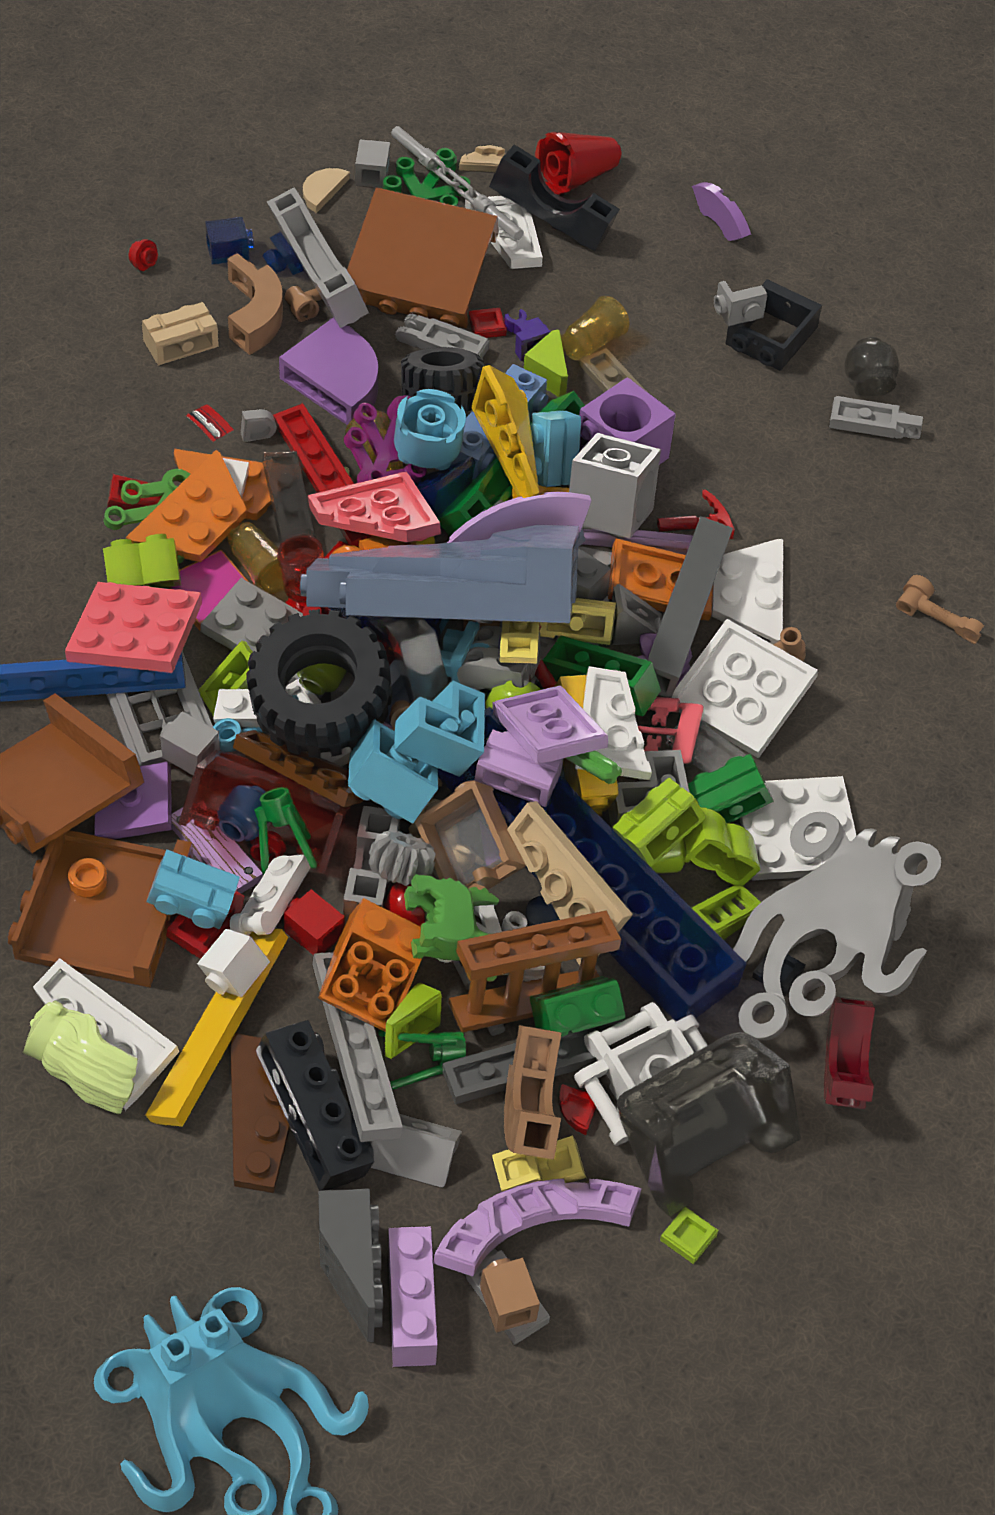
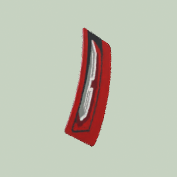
M208 404L186 415L212 442L234 430Z

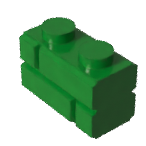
M751 753L744 757H733L727 761L725 766L711 773H700L693 778L692 782L688 783L689 793L694 796L699 806L719 813L726 823H731L774 802L763 775Z
M604 976L530 996L535 1027L561 1032V1037L568 1035V1032L576 1033L625 1019L619 984L617 980L608 979Z

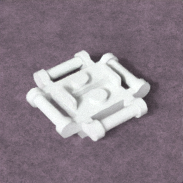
M651 1002L641 1007L640 1013L602 1032L595 1030L584 1036V1042L588 1051L598 1061L577 1072L574 1075V1079L580 1088L584 1087L609 1127L611 1131L609 1137L615 1146L625 1143L633 1136L642 1132L649 1150L658 1159L668 1154L669 1148L709 1127L716 1129L726 1123L725 1113L714 1094L727 1090L735 1083V1080L729 1071L724 1072L697 1029L699 1023L694 1015L686 1016L676 1022L674 1019L667 1021L659 1007ZM647 1026L652 1029L612 1050L609 1045ZM607 1075L611 1082L609 1085L611 1092L628 1118L632 1117V1120L626 1123L623 1121L598 1078ZM696 1103L700 1105L703 1113L662 1134L657 1125L658 1123Z

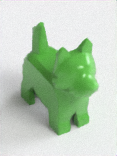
M414 875L411 880L412 886H408L404 893L406 911H413L416 907H420L428 914L426 916L427 921L421 925L420 938L413 939L411 942L413 958L422 959L424 956L441 960L460 961L456 952L458 941L491 934L483 932L477 927L474 907L497 905L499 899L492 893H489L486 888L481 890L477 887L468 888L460 881H455L452 878L435 879L428 875ZM497 976L488 977L487 981H494Z

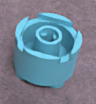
M423 389L417 391L416 396L409 399L406 396L398 406L394 434V445L398 452L399 460L403 463L413 464L422 468H435L438 470L449 468L451 462L459 455L462 446L466 421L463 407L460 409L454 403V397L440 390Z

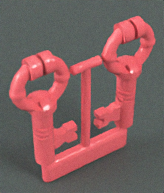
M656 697L648 709L655 711V715L652 717V725L657 726V722H660L661 726H666V716L669 712L678 713L680 708L682 711L678 728L638 726L639 732L675 736L672 750H681L683 763H691L704 710L703 705L680 703L679 698ZM648 735L647 746L644 751H658V747H661L662 737L657 736L656 739H653L652 735Z

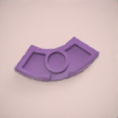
M708 182L692 186L700 212L717 223L728 241L751 235L741 210L734 201L731 202L726 196L722 195L723 190L720 187Z

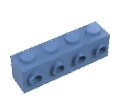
M513 364L505 374L513 377L518 388L525 392L528 401L529 420L531 421L532 414L540 412L548 402V395L546 394L547 379ZM472 411L466 417L460 453L451 462L449 468L474 480L497 456Z

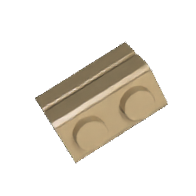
M203 302L195 305H185L178 310L162 315L156 314L149 319L142 320L143 341L158 366L219 347L217 324Z

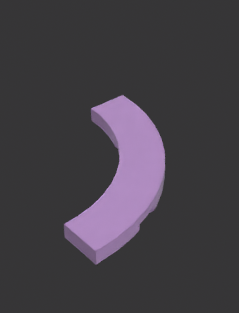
M546 492L544 495L527 498L517 497L497 504L467 521L449 537L450 540L447 543L486 540L495 532L533 525L579 526V532H581L591 498L589 495L572 492Z
M552 1179L514 1187L478 1204L477 1210L466 1218L458 1220L441 1241L435 1252L433 1264L474 1276L479 1265L498 1244L521 1230L550 1221L591 1219L629 1227L642 1189L623 1183L599 1179H589V1183H565L564 1179Z

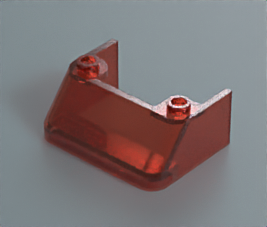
M214 750L196 766L178 824L186 826L193 819L195 826L215 831L216 826H219L220 822L217 810L236 786H258L266 792L276 788H288L293 803L311 834V838L307 842L317 862V871L325 874L332 863L353 805L343 807L262 763H256L225 751ZM272 822L267 824V830L278 833L285 844L297 847L296 852L304 855L289 824L282 827H274Z

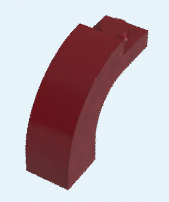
M836 996L833 1006L830 1008L824 1073L825 1104L865 1109L866 1101L872 1102L874 1085L869 1077V1050L875 1007L871 1001Z

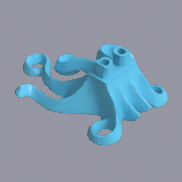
M231 1287L218 1292L206 1304L199 1321H195L190 1317L177 1296H172L170 1304L177 1333L172 1335L166 1333L157 1321L147 1314L144 1316V1329L150 1342V1349H127L117 1352L107 1358L97 1369L94 1377V1387L103 1400L114 1404L128 1402L142 1396L152 1417L156 1437L172 1479L171 1488L165 1491L155 1488L143 1471L131 1461L124 1460L120 1464L121 1470L138 1497L150 1508L161 1512H172L182 1508L193 1497L195 1489L190 1460L193 1457H204L218 1463L232 1477L233 1483L228 1488L224 1497V1508L228 1515H272L277 1504V1494L271 1479L256 1464L231 1451L222 1440L223 1429L232 1420L245 1417L256 1419L274 1430L283 1441L288 1452L290 1480L284 1500L283 1515H298L296 1510L297 1503L307 1496L317 1497L322 1502L324 1508L322 1515H338V1504L333 1495L323 1488L311 1487V1484L308 1482L310 1471L309 1446L302 1427L292 1411L281 1400L280 1395L283 1389L286 1388L295 1391L307 1403L319 1424L332 1435H347L356 1431L365 1421L368 1414V1397L364 1392H358L350 1410L346 1413H341L332 1401L325 1386L313 1373L290 1360L260 1351L244 1343L241 1338L249 1336L258 1329L263 1316L261 1303L251 1291L240 1287ZM238 1301L246 1306L248 1313L242 1321L231 1322L225 1316L221 1307L226 1302ZM127 1367L134 1374L133 1385L124 1391L114 1390L108 1383L109 1373L114 1368ZM248 1483L256 1485L262 1493L259 1506L255 1510L249 1511L241 1508L235 1500L238 1488Z

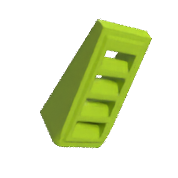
M734 885L688 909L681 928L707 952L743 927L753 909L761 902L744 886ZM735 897L745 909L741 910L731 899ZM724 905L733 915L730 916L721 907ZM713 914L720 922L717 923L709 915Z
M423 983L416 984L386 1022V1057L392 1059L415 1043L400 1041L398 1034H428L441 1024V991Z

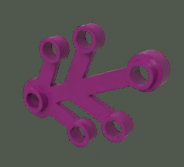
M407 395L396 397L389 405L387 415L391 422L384 439L374 422L377 416L374 406L369 403H362L354 412V419L361 425L362 429L359 427L350 428L343 440L346 447L351 450L361 470L357 476V483L406 471L414 483L420 482L425 476L427 468L418 467L413 464H407L404 469L386 471L389 463L400 461L394 445V434L398 406ZM367 439L376 456L374 463H372L363 446Z

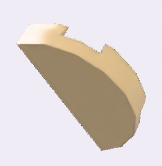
M491 145L478 146L474 152L469 153L467 156L464 154L461 157L459 170L496 172L501 158L506 154L505 149Z
M326 168L308 176L303 183V198L306 201L307 207L317 213L350 179V171L339 168Z

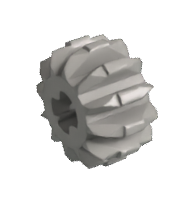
M384 831L381 834H377L375 842L372 843L368 863L370 864V869L374 873L379 874L381 878L407 886L411 884L415 874L428 876L432 874L436 853L431 844L425 843L421 838L413 837L412 834L407 835L400 831L395 833Z

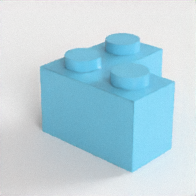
M452 681L433 701L419 696L395 721L394 751L460 777L484 753L485 694Z

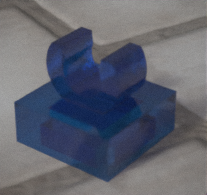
M281 231L270 237L275 249L266 251L262 256L274 272L284 271L286 266L292 275L304 271L294 250Z

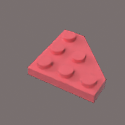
M407 471L308 495L309 508L321 525L403 542L423 541L429 537L441 534L439 520Z

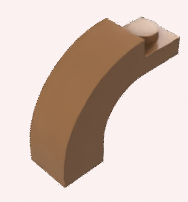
M237 253L227 259L228 280L247 295L251 301L245 307L228 316L229 338L247 354L251 355L267 345L278 333L283 320V292L280 279L269 265L257 270L253 263L246 261Z
M519 1025L513 1065L509 1064L504 1106L505 1140L508 1149L513 1153L554 1160L561 1118L554 1115L552 1092L561 1032Z

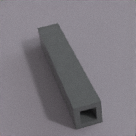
M700 516L647 659L653 663L661 689L659 695L672 698L733 530L732 527Z

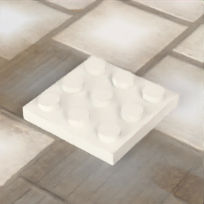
M726 619L675 688L672 698H679L680 703L703 705L704 710L700 725L759 758L815 681L818 670Z
M843 776L765 781L774 802L739 818L741 827L748 830L754 838L761 871L751 878L752 880L804 877L820 866L822 863L821 859L805 857L796 853L790 843V834L794 824L809 813H830L839 820L849 841H852L857 836ZM818 826L809 828L805 832V838L810 843H817L826 836L827 829Z

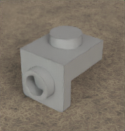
M726 281L718 283L717 295L714 296V307L717 314L722 315L728 326L753 321L764 317L767 292L762 285L732 292Z

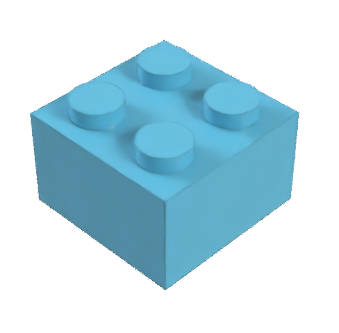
M374 719L350 753L348 786L361 799L367 801L371 799L382 805L384 810L396 819L404 818L413 824L438 790V768L394 751L395 731Z

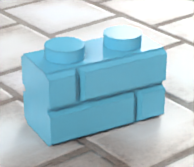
M568 411L533 413L530 427L538 484L546 487L570 485L572 460L580 450L581 416Z
M166 850L146 902L155 905V908L161 913L167 915L177 913L191 918L192 922L201 928L215 927L220 929L229 912L240 877Z

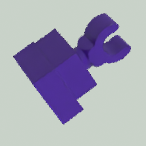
M522 309L519 310V319L517 320L505 314L504 322L506 329L516 334L515 353L520 361H524L525 354L547 336L550 330L542 323L539 317L527 320V314Z

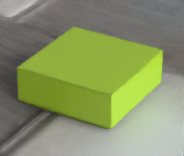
M684 1207L663 1232L660 1241L694 1264L717 1236L718 1230L687 1207Z

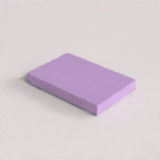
M562 686L492 702L495 717L537 765L608 747V735Z

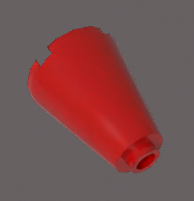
M563 132L545 134L546 137L538 141L535 157L541 160V172L548 181L545 182L546 185L557 195L565 194L615 168L619 164L622 155L620 145L612 137Z

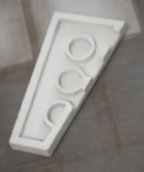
M60 958L33 986L36 994L44 1004L56 1000L69 1010L92 1015L97 1022L102 1038L106 1042L138 1058L136 1075L132 1078L135 1084L130 1099L123 1107L125 1111L144 1093L179 1053L177 1045Z

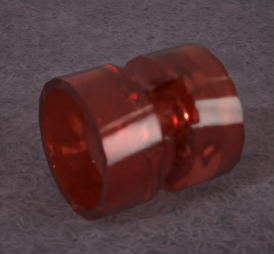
M298 535L288 538L280 544L277 550V558L286 595L293 601L305 603L307 596H301L300 592L301 575L306 574L307 568L317 558H324L322 544L318 539L312 536Z

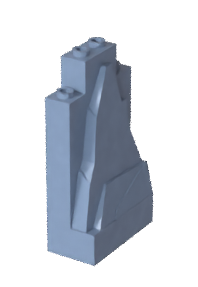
M533 525L495 532L486 540L425 545L389 546L388 548L331 554L329 559L317 558L307 568L306 574L301 575L300 592L301 596H307L306 607L346 608V615L570 623L572 603H575L577 597L579 526Z

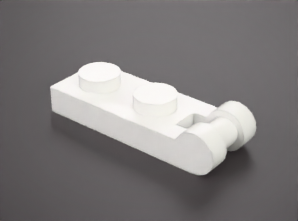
M304 855L274 857L260 882L254 888L242 912L233 914L231 917L230 930L245 935H250L251 932H255L257 935L271 934L311 868Z

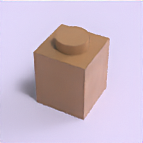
M508 1258L499 1259L490 1263L487 1268L482 1269L480 1289L496 1333L537 1320L540 1303L523 1258L513 1261Z

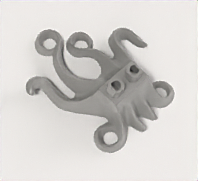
M813 812L800 818L791 830V847L802 856L821 859L822 863L809 874L763 900L753 909L748 917L735 947L729 950L727 944H724L720 948L719 964L721 968L727 971L740 969L749 961L766 926L780 915L785 919L774 936L764 964L763 981L766 993H758L749 997L740 1008L739 1024L743 1031L759 1040L773 1039L783 1033L789 1020L788 1008L780 983L783 962L788 953L797 944L827 932L835 935L837 942L836 954L832 962L825 968L801 974L792 983L789 990V1002L797 1013L809 1017H818L827 1013L833 1006L836 998L834 981L846 975L862 953L865 954L862 980L866 987L877 995L889 997L904 991L913 980L927 950L924 948L915 949L906 955L894 973L885 976L882 971L891 951L893 940L897 941L900 939L907 925L906 920L911 911L910 902L913 887L929 884L940 871L941 856L938 850L927 843L911 842L901 847L897 853L900 837L889 836L874 846L876 829H864L852 841H849L839 820L830 813ZM818 826L827 829L826 836L817 843H810L805 838V832L809 828ZM924 859L927 860L926 869L916 875L920 862ZM825 985V993L820 999L816 1001L805 999L809 992ZM764 1005H772L775 1011L774 1016L769 1022L760 1024L754 1021V1015L759 1008Z

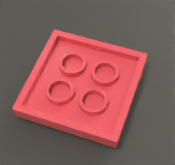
M97 582L65 649L67 662L173 673L201 608V592Z

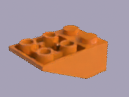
M363 898L348 917L335 947L318 999L386 1032V1022L406 997L422 960L413 958L411 947L412 940L420 938L421 927Z

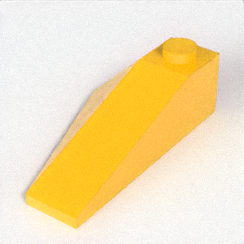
M490 365L483 366L471 408L517 497L539 495V485L526 394L518 388L513 377Z

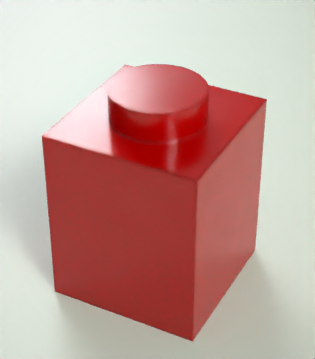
M312 889L303 897L292 900L284 912V932L313 956L316 953H325L339 940L345 926V916Z

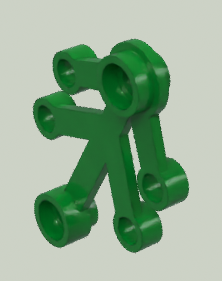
M449 148L439 149L436 154L440 157V160L447 168L455 171L457 168V156ZM409 157L397 159L396 173L403 178L412 196L433 201L440 199L441 203L458 206V199L455 196H462L453 186L446 185L435 188L441 178L433 171H430L422 184H420L414 173V160ZM396 175L386 176L383 180V189L401 193V178ZM460 176L468 184H470V180L467 177ZM464 185L458 186L464 192L468 191Z

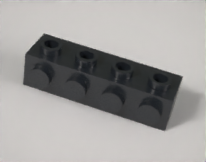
M309 1020L266 1032L256 1049V1053L319 1191H328L365 1177L375 1162L373 1148L370 1141L360 1142L350 1102L346 1101L340 1089L341 1082L338 1072L334 1067H330L326 1059L321 1036L313 1031Z

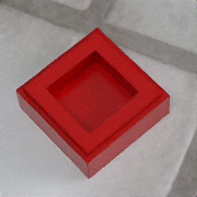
M500 307L469 311L468 317L474 334L485 338L506 336L507 329Z

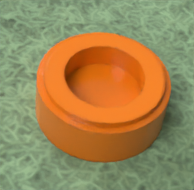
M84 858L76 861L68 871L70 889L81 897H94L100 894L107 886L105 866L93 858Z

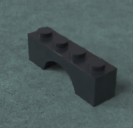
M515 144L501 158L489 185L490 188L497 191L502 197L510 199L523 207L528 213L536 215L549 223L554 229L564 232L577 240L580 245L588 247L593 251L598 248L607 236L620 210L595 193L582 200H568L558 196L546 185L542 177L541 160Z

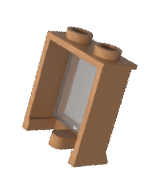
M475 780L464 782L457 786L455 793L449 797L429 804L425 808V812L415 820L421 838L425 843L431 844L436 853L434 868L439 879L452 878L455 881H460L468 888L477 887L479 890L483 888L489 890L526 866L507 831L508 826L492 792L494 790L493 787Z

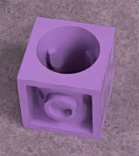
M628 377L580 409L581 431L579 452L596 433L661 449L659 465L669 458L675 413Z

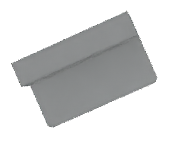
M399 1114L403 1126L401 1138L372 1141L371 1145L375 1162L371 1168L434 1186L444 1187L447 1182L452 1157L458 1148L462 1131Z

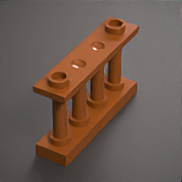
M607 910L458 941L456 952L469 981H471L469 994L449 998L450 1008L461 1032L532 1018L530 996L599 977L595 969L598 954L619 950L621 938ZM581 958L578 971L560 974L562 962ZM545 966L543 978L523 982L526 969ZM508 973L506 986L486 990L488 977Z

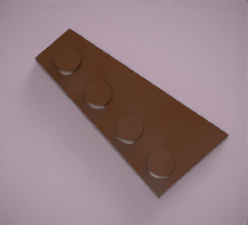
M256 730L236 734L233 748L245 754L244 757L246 759L262 763L343 807L361 804L362 801H365L355 795L351 787L348 786L349 769L321 757L311 758L306 751H302L300 755L288 752L286 743L283 746H278L270 740V736Z
M235 1033L231 1040L234 1186L275 1193L290 1125L256 1053L262 1038Z

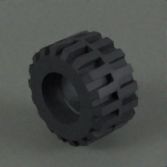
M432 347L410 353L401 360L402 396L413 397L416 396L417 391L423 389L440 390L454 397V403L460 409L463 407L465 412L471 411L484 360L476 353L453 347Z

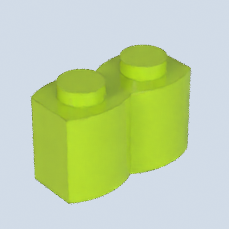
M166 534L150 535L146 537V542L132 544L130 539H119L110 543L111 547L103 548L107 582L154 588H169L182 585L176 543L174 538L167 539Z
M701 808L706 819L684 837L689 859L701 868L715 870L717 875L724 881L733 885L743 886L761 871L752 834L739 825L726 823L719 813L711 809Z

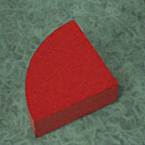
M562 1084L559 1095L561 1113L572 1128L586 1135L597 1107L587 1092Z

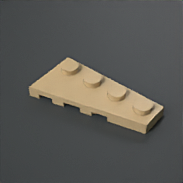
M537 801L527 803L507 828V831L529 872H535L542 885L540 893L546 904L553 905L560 920L607 910L617 932H619L633 914ZM578 958L576 960L580 966L581 958Z

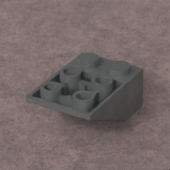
M370 1189L318 1191L320 1266L366 1341L374 1342V1328L382 1327L383 1288L380 1279L381 1247L378 1235L379 1206L370 1205Z

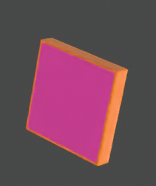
M219 550L207 556L202 562H194L180 569L182 585L166 589L201 592L202 605L194 622V625L200 631L203 620L239 579L248 580L226 554Z

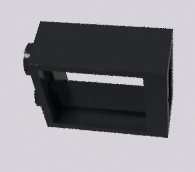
M766 279L762 284L767 292L764 312L797 327V329L784 344H781L750 329V326L756 320L728 326L725 344L737 352H742L760 361L766 366H771L781 371L818 328L822 305Z

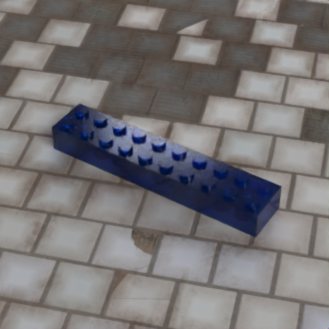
M491 707L485 709L484 747L492 730L502 733L508 731L495 717ZM479 758L460 777L438 768V778L455 793V788L460 784L475 780ZM559 776L547 806L541 807L633 914L618 932L621 938L619 950L609 953L675 1021L689 1015H694L697 1018L739 986L746 962ZM493 788L494 797L509 827L524 806L530 801ZM481 809L475 812L474 815L489 829ZM532 872V874L538 879L535 872Z

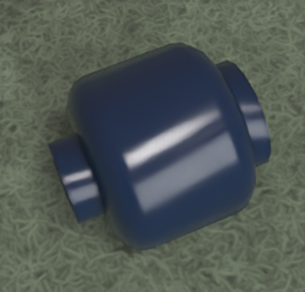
M236 786L217 810L219 828L228 838L241 842L243 840H255L259 836V823L254 810L262 806L260 797L266 793L265 790L258 786Z

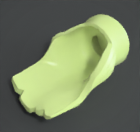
M56 1000L46 1003L35 1014L34 1019L30 1021L31 1029L23 1054L42 1061L48 1073L68 1083L73 1091L86 1103L121 1114L134 1088L135 1083L132 1078L136 1075L138 1058L106 1042L102 1038L97 1022L92 1015L69 1010Z

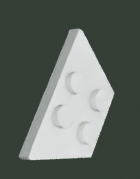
M783 539L772 540L724 554L713 583L712 617L722 622L729 619L751 633H756L770 640L771 644L780 641V634L783 630Z

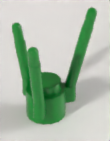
M276 788L264 793L260 797L262 806L254 810L259 823L260 859L263 875L269 865L267 821L272 822L274 827H282L289 824L310 867L315 869L317 862L307 842L311 838V834L296 809L288 788Z
M379 1030L378 1035L385 1037L386 1032ZM462 1032L398 1034L400 1041L429 1043L431 1061H438L439 1065L390 1081L391 1088L394 1090L443 1074V1063L466 1057L464 1034Z

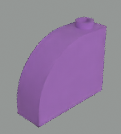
M334 317L279 357L280 379L350 428L357 424L354 419V412L359 405L369 403L374 406L378 394V360L376 354L361 335L348 325L340 328Z

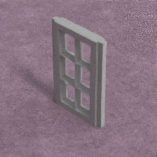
M183 651L186 688L152 690L130 697L127 692L106 694L125 746L136 754L139 766L163 762L172 764L162 758V749L150 752L143 735L145 732L163 729L168 722H173L179 716L178 714L166 717L158 698L178 693L185 713L213 728ZM152 700L159 720L139 725L132 705Z

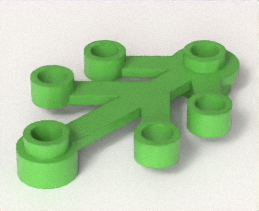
M172 469L164 474L162 481L142 485L135 480L126 481L122 486L121 498L128 504H136L141 498L162 496L158 504L123 510L118 506H111L105 511V526L111 530H118L123 525L142 522L178 487L173 482L182 483L190 473L182 469ZM133 489L138 494L129 495L126 490ZM117 515L121 520L112 521L109 516ZM178 555V563L180 564L184 561V557Z

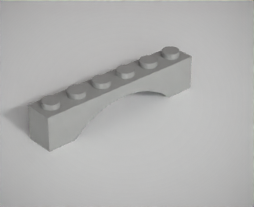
M295 187L267 201L281 232L339 327L342 328L347 324L354 323L360 317L368 314L367 307L355 282L331 251Z

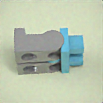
M469 621L464 631L447 629L443 640V651L437 650L433 659L434 675L451 677V681L470 688L474 687L477 690L483 688L493 689V687L504 685L509 680L512 681L515 687H524L533 679L540 662V632L537 664L501 663L500 643L502 627L482 626L479 628L478 622Z

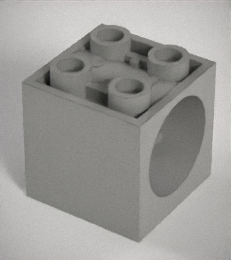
M600 433L594 435L572 460L569 492L589 495L591 498V503L582 526L583 529H597L608 532L616 538H631L654 508L661 449Z

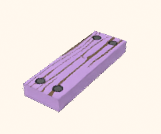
M199 799L172 813V830L181 840L192 842L193 854L200 862L240 877L236 891L243 893L260 882L263 873L240 846L221 831L219 822Z

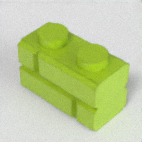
M668 777L658 787L653 788L647 797L636 807L623 814L619 822L613 826V830L625 849L648 868H651L706 819V816L694 796Z

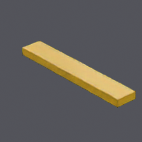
M274 929L271 934L257 935L255 932H251L248 935L253 938L270 963L242 997L227 992L223 995L215 992L145 1114L150 1122L183 1127L288 940V936L283 929Z

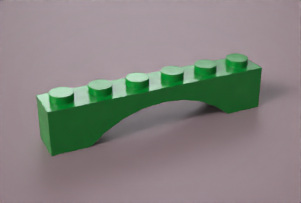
M571 391L551 400L540 412L568 411L579 415L580 409L585 405L575 391ZM497 457L437 518L449 537L467 521L491 508L499 500L505 502L511 496L513 487Z

